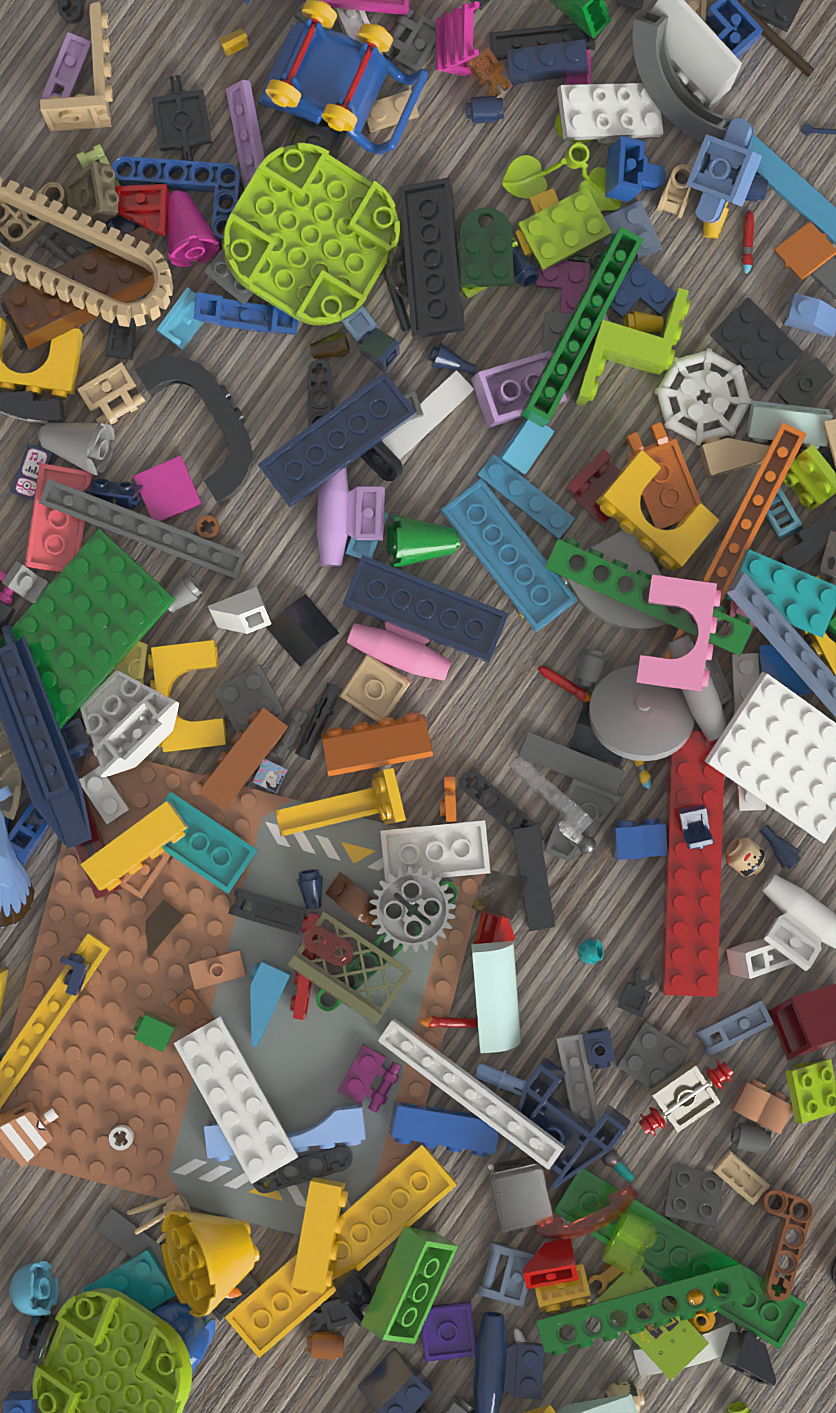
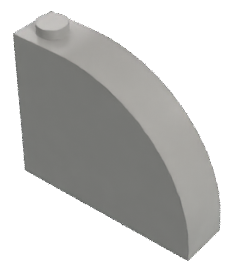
M623 530L592 547V549L604 554L602 559L611 563L614 559L628 564L627 570L635 574L639 569L650 575L662 576L650 553L640 546L639 540ZM577 555L570 560V565L574 570L581 569L585 564V560L581 555ZM599 566L595 569L594 576L597 580L603 581L608 578L609 570L606 566ZM559 575L587 611L610 625L631 630H648L668 625L666 622ZM627 576L622 577L618 582L619 589L623 592L630 591L633 587V580ZM650 587L643 591L642 597L645 602H648ZM667 606V610L672 614L681 611V608Z

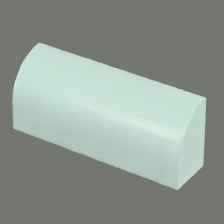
M513 941L471 944L480 1053L501 1052L513 1049L521 1043Z

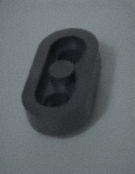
M382 441L360 456L385 481H393L402 474L403 466L400 459Z

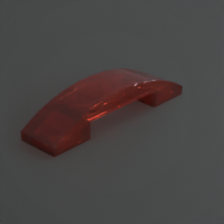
M630 1184L607 1195L611 1203L608 1207L569 1225H566V1222L558 1217L535 1229L539 1235L548 1239H569L593 1233L621 1216L638 1196V1191Z

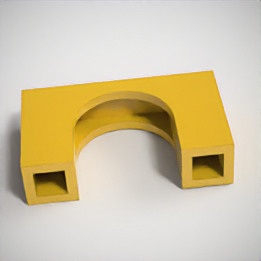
M0 318V389L15 391L16 387L25 388V391H33L37 395H40L41 391L51 392V396L58 398H67V394L75 395L83 341L81 330L74 328L52 339L50 353L44 365L34 372L23 374L8 369L4 362L3 345L7 323Z
M641 450L632 457L596 502L600 505V509L604 514L615 518L620 523L619 525L623 531L635 536L643 549L655 554L663 567L675 571L685 564L720 520L699 503L690 509L673 530H661L649 524L642 514L640 498L644 488L661 467Z
M214 640L151 647L152 654H148L149 669L154 670L155 680H151V689L158 691L170 698L174 682L182 674L193 670L219 668L217 644ZM177 714L173 731L158 747H162L163 752L228 745L225 719L190 722Z

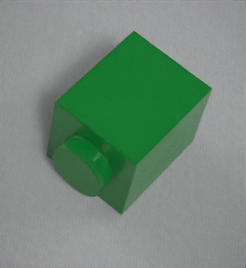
M148 1012L144 1017L139 1016L133 1029L137 1032L134 1039L164 1052L177 1025Z

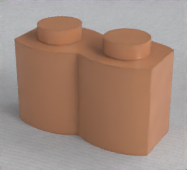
M754 1078L751 1082L744 1079L730 1108L762 1126L781 1134L793 1110L792 1103L789 1102L790 1097L776 1090L775 1094L765 1090L767 1085Z

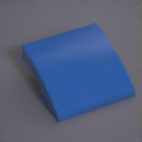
M773 645L758 647L761 673H767L796 695L814 693Z

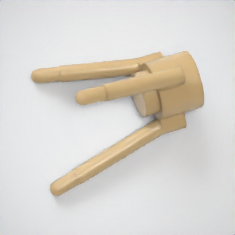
M172 1193L166 1198L128 1210L126 1214L132 1215L166 1204L163 1207V1213L135 1229L134 1233L139 1234L165 1219V1215L171 1211L182 1210L191 1212L182 1194L176 1196ZM165 1232L157 1238L156 1242L158 1244L165 1239Z

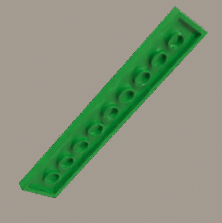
M586 1168L572 1177L553 1209L554 1213L669 1283L741 1263ZM742 1264L751 1296L746 1297L747 1303L732 1306L731 1302L720 1304L721 1310L717 1312L780 1350L807 1304L792 1293L783 1301L767 1298L761 1289L764 1276ZM719 1281L714 1284V1288L719 1296L723 1297L728 1294L729 1287L725 1282ZM772 1284L771 1289L775 1292H780L781 1287L777 1284Z

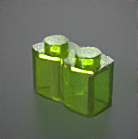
M626 1209L602 1253L603 1261L629 1275H632L635 1270L639 1271L645 1260V1257L642 1256L647 1247L651 1248L657 1239L658 1234L655 1233V1224Z

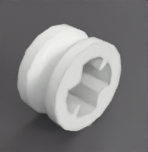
M127 1125L116 1126L109 1135V1143L116 1150L127 1149L134 1140L133 1130ZM118 1131V1133L120 1134L122 1131H124L126 1133L125 1138L128 1140V1142L125 1143L123 1141L121 1144H119L116 1141L118 1137L115 1135V1133Z

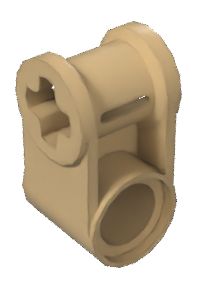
M681 164L673 169L656 211L664 210L676 214L679 219L682 218L691 187L686 184L677 183L675 176L677 174H684L689 179L692 171L691 167Z

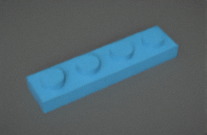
M494 454L477 474L479 478H482L484 482L557 539L561 538L575 520L572 515Z

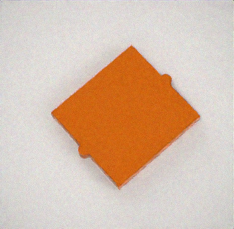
M811 221L774 249L775 253L785 262V267L787 269L790 268L801 281L836 254V248L827 240L826 234H822Z

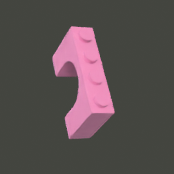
M652 575L648 603L678 607L687 611L697 624L698 639L694 648L681 658L664 659L640 655L637 683L701 692L702 686H708L710 671L704 669L706 660L712 659L714 644L708 643L709 635L716 631L717 617H712L714 606L719 607L721 591L716 590V583Z

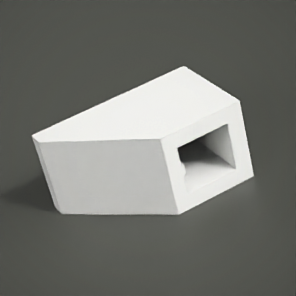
M257 587L208 606L218 628L248 634L271 624Z

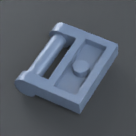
M490 1241L489 1250L491 1252L483 1282L479 1284L477 1293L484 1297L523 1307L528 1289L526 1288L522 1269L536 1253L507 1246L500 1242ZM502 1254L508 1256L500 1289L498 1290L492 1288L500 1255Z

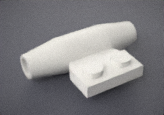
M773 874L763 886L762 891L780 909L783 915L774 920L763 939L806 971L811 968L821 951V942L836 949V914L804 889Z

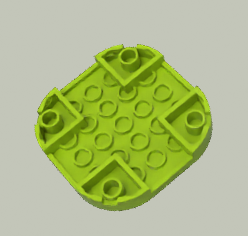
M297 143V145L276 149L257 168L225 224L222 235L223 256L231 274L249 291L298 321L311 325H330L346 319L364 303L396 248L400 233V221H398L393 199L375 180L372 183L330 156L329 151L313 144Z
M97 1288L83 1292L70 1298L61 1307L55 1318L59 1321V1325L45 1361L36 1367L33 1378V1399H38L41 1413H182L191 1389L192 1366L184 1341L171 1325L124 1293L111 1288Z

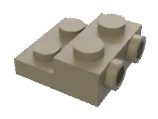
M92 161L65 184L68 207L77 210L79 218L83 213L90 216L93 223L97 220L106 223L118 213L119 196L114 190L115 172L111 166Z

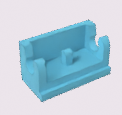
M188 287L156 329L162 337L182 351L203 324L202 321L193 319L196 293Z
M524 418L498 458L514 471L526 474L555 431L547 425L541 427Z

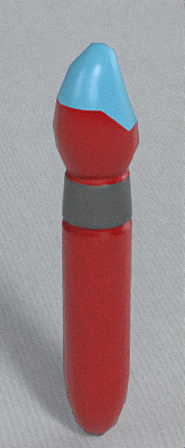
M751 210L747 211L744 218L743 256L741 263L745 274H748L753 265V257L751 255L753 251L754 215Z

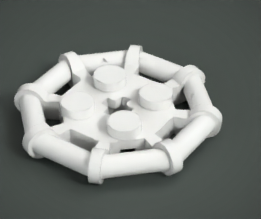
M706 348V351L681 358L674 357L659 387L655 388V395H657L665 428H670L695 442V445L701 446L704 440L712 437L734 436L739 423L752 402L742 372L744 368L716 354L711 348ZM703 362V370L688 373L687 366ZM711 363L729 373L724 378L721 377L717 372L710 370ZM677 374L684 378L678 390L669 389ZM734 379L738 397H731L727 382ZM700 391L709 393L710 398L707 399V404H703L702 400L697 401L696 397L700 395ZM669 398H676L679 413L673 414ZM729 404L737 406L730 420L727 421L723 415ZM684 417L694 421L693 423L697 424L696 430L680 423V419ZM718 421L721 426L703 432V425Z

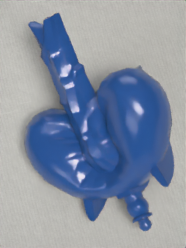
M171 1302L163 1304L153 1310L152 1313L171 1325L180 1335L188 1350L193 1374L195 1367L203 1359L215 1334L214 1319H208L207 1315L199 1318L191 1315L189 1311L192 1309L187 1303Z

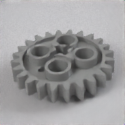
M410 865L407 867V873L404 874L400 868H397L398 876L396 877L391 873H387L390 881L386 883L380 880L379 883L383 887L382 890H373L378 895V899H370V903L376 905V908L370 910L369 913L378 917L371 923L372 925L380 924L381 926L376 931L377 935L385 932L386 936L383 941L386 943L393 939L394 949L400 943L403 944L404 952L407 951L409 945H412L415 953L418 951V945L421 944L425 950H428L427 942L429 941L438 945L436 936L439 935L445 938L446 935L442 931L443 928H452L447 919L455 918V915L449 913V909L455 908L456 905L448 903V900L454 895L453 893L445 894L444 892L449 885L447 883L439 885L440 875L432 879L431 869L425 875L422 874L421 866L418 867L416 873L412 871ZM406 884H417L419 889L416 896L407 897L404 894L403 890ZM394 893H399L411 905L418 903V911L427 917L431 924L427 925L414 913L406 914L408 912L407 907L394 897ZM429 900H434L439 905L438 911L432 915L424 911V905ZM397 903L401 907L400 915L394 918L386 914L387 906ZM413 920L421 924L420 932L415 935L409 934L406 930L407 924Z

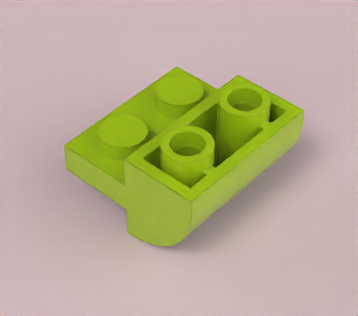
M813 444L794 458L783 481L794 490L799 502L811 512L836 493V473Z

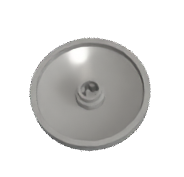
M639 665L619 668L605 676L595 687L591 696L589 720L598 740L613 753L637 761L658 760L679 750L690 737L695 722L682 690L637 683Z

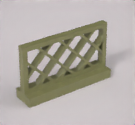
M325 912L322 913L287 965L374 1025L378 1024L384 1012L412 972ZM324 920L334 925L335 937L321 939L319 927ZM338 929H340L341 931H343V932L346 933V934L339 936V931H338ZM315 933H317L318 940L311 941ZM352 937L357 942L358 951L343 954L340 939ZM337 940L340 955L325 958L322 942ZM319 943L321 959L309 960L302 955L307 945ZM360 943H361L362 945H364L365 947H367L368 949H367V950H361V945H360ZM374 952L379 957L380 966L365 969L362 954ZM359 954L362 970L347 973L344 957ZM341 958L343 974L331 975L328 973L325 961ZM382 958H383L384 960H386L387 962H389L390 964H388V965H383V960H382ZM322 962L323 969L315 963ZM396 967L404 973L398 982L387 984L384 969ZM381 969L384 985L369 988L366 972ZM363 973L365 989L353 990L349 987L347 976ZM344 977L345 983H343L337 978ZM395 986L389 995L388 987ZM385 988L387 999L380 1008L371 1002L370 991ZM366 992L367 998H365L359 993Z

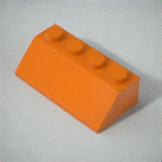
M419 712L407 713L404 715V718L396 720L393 717H385L379 719L378 723L370 725L367 722L353 724L352 728L342 730V727H334L326 730L327 733L322 734L328 776L433 756L425 714L420 715Z

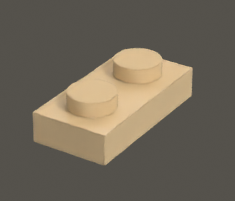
M411 89L374 102L366 120L370 133L398 123L412 92ZM416 104L408 120L419 117Z

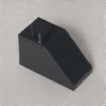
M742 1330L741 1333L730 1331L720 1362L757 1383L775 1386L776 1377L766 1344L757 1340V1335L750 1331Z

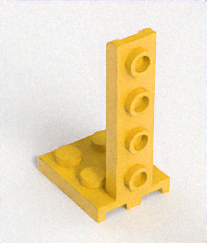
M394 768L372 774L373 788L276 810L275 816L280 837L379 813L381 820L384 821V825L406 820Z

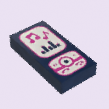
M27 444L11 493L34 501L39 464L50 465L54 453Z

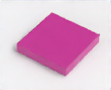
M178 456L133 476L137 485H143L140 494L150 517L154 520L162 522L202 505L182 456Z

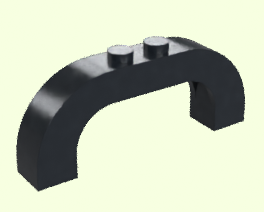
M160 357L136 368V373L151 396L174 384L187 385L199 393L229 444V456L225 465L218 472L206 478L204 482L219 505L230 500L242 489L248 480L253 464V448L249 435L242 424L246 419L238 407L233 409L228 400L232 397L225 385L219 387L213 376L204 367L183 357Z

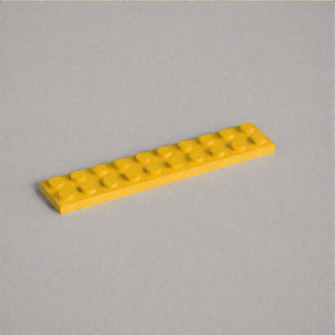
M423 1144L416 1148L339 1216L343 1218L341 1233H336L335 1244H339L337 1258L332 1260L330 1270L334 1271L333 1280L355 1268L360 1271L402 1233L404 1226L410 1227L457 1186L458 1183ZM297 1254L225 1317L259 1358L336 1291L333 1282L331 1287L327 1286L323 1294L291 1288Z

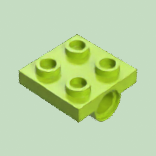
M831 1059L795 1064L791 1066L792 1069L785 1071L795 1123L803 1124L836 1113V1081Z

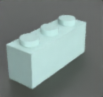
M752 400L747 433L753 441L766 443L768 440H774L783 422L806 433L802 442L805 447L808 448L813 444L816 449H819L820 446H827L828 444L823 422L832 420L833 415L829 409Z

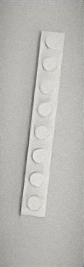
M394 1018L389 1023L378 1041L548 1170L565 1148L562 1143Z

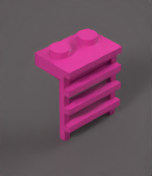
M479 2L464 3L461 9L455 8L453 13H445L444 18H436L435 70L465 77L472 74V58L479 55V50L473 49V11L479 8Z

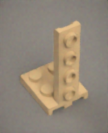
M100 2L90 5L94 96L77 94L74 97L68 98L51 96L48 99L40 100V109L50 132L112 127L109 102H113L112 86L108 85L107 77H112L110 61H106V53H110V41L108 36L105 37V28H109L107 12L102 11Z

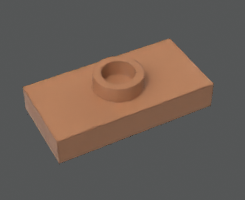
M239 949L188 963L195 990L246 976Z

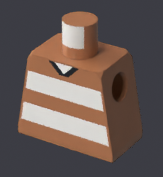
M26 1102L0 1115V1141L21 1168L53 1139L52 1128L49 1124L59 1118L60 1115L52 1104L38 1111L32 1102Z

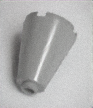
M48 422L40 428L38 439L43 448L91 474L98 475L97 472L103 473L110 463L113 449L109 448L110 440L115 441L113 427L106 423Z

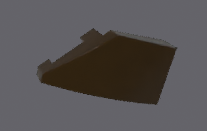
M165 900L159 904L146 920L145 934L148 956H151L184 917Z

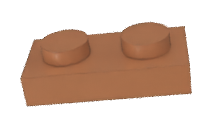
M164 851L154 859L146 858L141 862L143 867L132 875L127 872L119 885L142 899L171 855Z

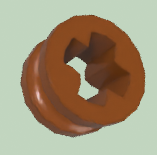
M205 515L198 519L196 531L202 538L211 540L218 536L220 525L214 517ZM205 521L209 524L213 522L215 524V527L212 528L214 532L211 534L206 531L202 533L201 528L204 527L202 524Z

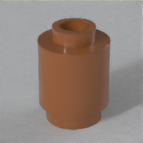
M315 1331L313 1336H307L306 1352H310L311 1358L336 1360V1357L343 1358L345 1336H340L337 1332Z

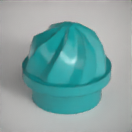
M587 938L583 943H580L577 950L580 960L588 964H596L597 961H601L603 959L601 941Z

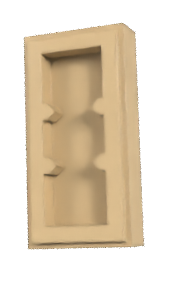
M730 1150L712 1168L718 1176L752 1205L757 1202L770 1186Z

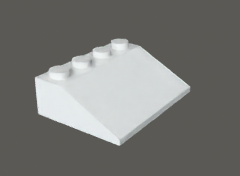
M658 0L651 11L668 16L666 42L673 69L682 85H686L690 89L692 97L709 109L731 89L742 63L685 0Z

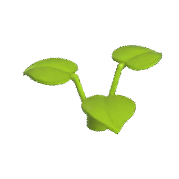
M559 112L555 121V129L557 135L563 139ZM592 139L571 140L572 146L566 151L564 158L543 171L541 163L535 157L529 155L520 156L512 161L502 180V186L511 195L521 199H529L532 196L545 192L547 189L544 175L549 174L564 164L572 169L581 167L582 176L585 180L579 184L577 192L588 187L601 212L618 210L621 207V200L605 197L607 169L595 167L589 176L587 174L588 164L585 162L589 159V149L582 143H587Z

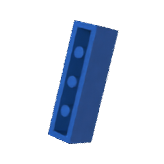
M394 1101L389 1128L391 1137L395 1138L394 1141L403 1144L417 1141L421 1142L420 1145L423 1144L427 1148H436V1145H442L452 1152H462V1149L472 1150V1154L486 1157L488 1153H496L499 1132L475 1114Z

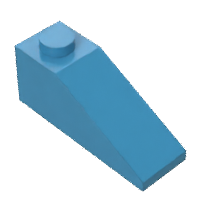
M263 960L260 965L255 963L249 975V978L253 979L250 985L251 1045L254 1047L258 1046L292 974L266 960Z

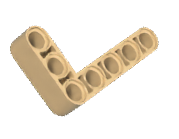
M47 183L35 194L37 197L40 193L49 199L51 194L55 192L61 193L60 199L57 202L62 203L63 208L68 206L66 193L58 183ZM0 201V210H5L4 217L0 219V233L14 247L22 248L27 246L50 224L42 219L31 220V214L20 209L14 213L5 202ZM15 229H23V234L19 238H12V232Z

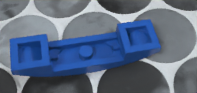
M196 292L193 317L195 320L248 331L297 334L298 320L274 305L268 306L249 302L243 305L240 301L224 299L223 296Z

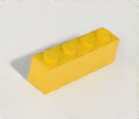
M166 801L80 865L99 890L107 888L110 891L122 882L120 877L128 872L132 875L143 867L141 864L143 860L148 857L154 859L164 852L163 846L169 841L174 844L186 835L184 830L189 826L170 801Z
M317 1177L310 1181L291 1288L323 1294L327 1286H332L334 1271L330 1270L332 1260H336L339 1244H335L336 1233L340 1234L343 1226V1218L339 1217L341 1207L346 1206L348 1191H344L345 1183Z

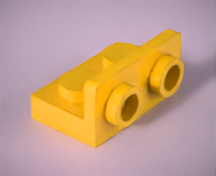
M583 1264L576 1265L579 1280L535 1288L540 1312L546 1311V1314H555L560 1312L562 1307L571 1305L572 1308H581L586 1306L588 1301H591Z

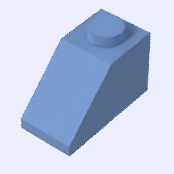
M795 293L789 301L783 325L834 338L836 332V309L820 299Z

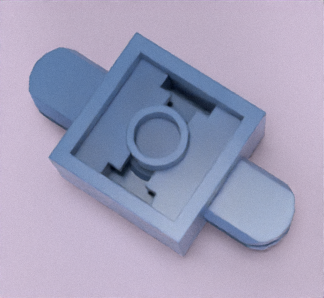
M733 119L728 126L723 140L705 135L687 181V186L702 192L695 213L699 219L707 223L719 221L727 201L741 207L743 206L761 161V155L748 150L755 128L745 119Z

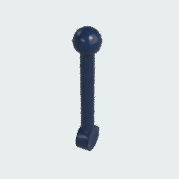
M806 124L802 129V133L805 136H809L811 133L836 135V129L813 128L810 124Z

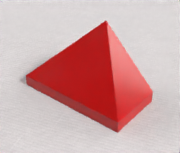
M483 906L474 944L513 941L515 935L507 916L492 908Z

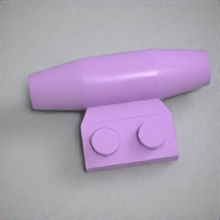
M346 467L319 486L317 541L321 566H342L348 535L356 540H383L385 488L357 487L349 491Z

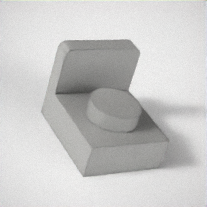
M17 561L2 582L31 603H35L37 598L50 585L49 582Z

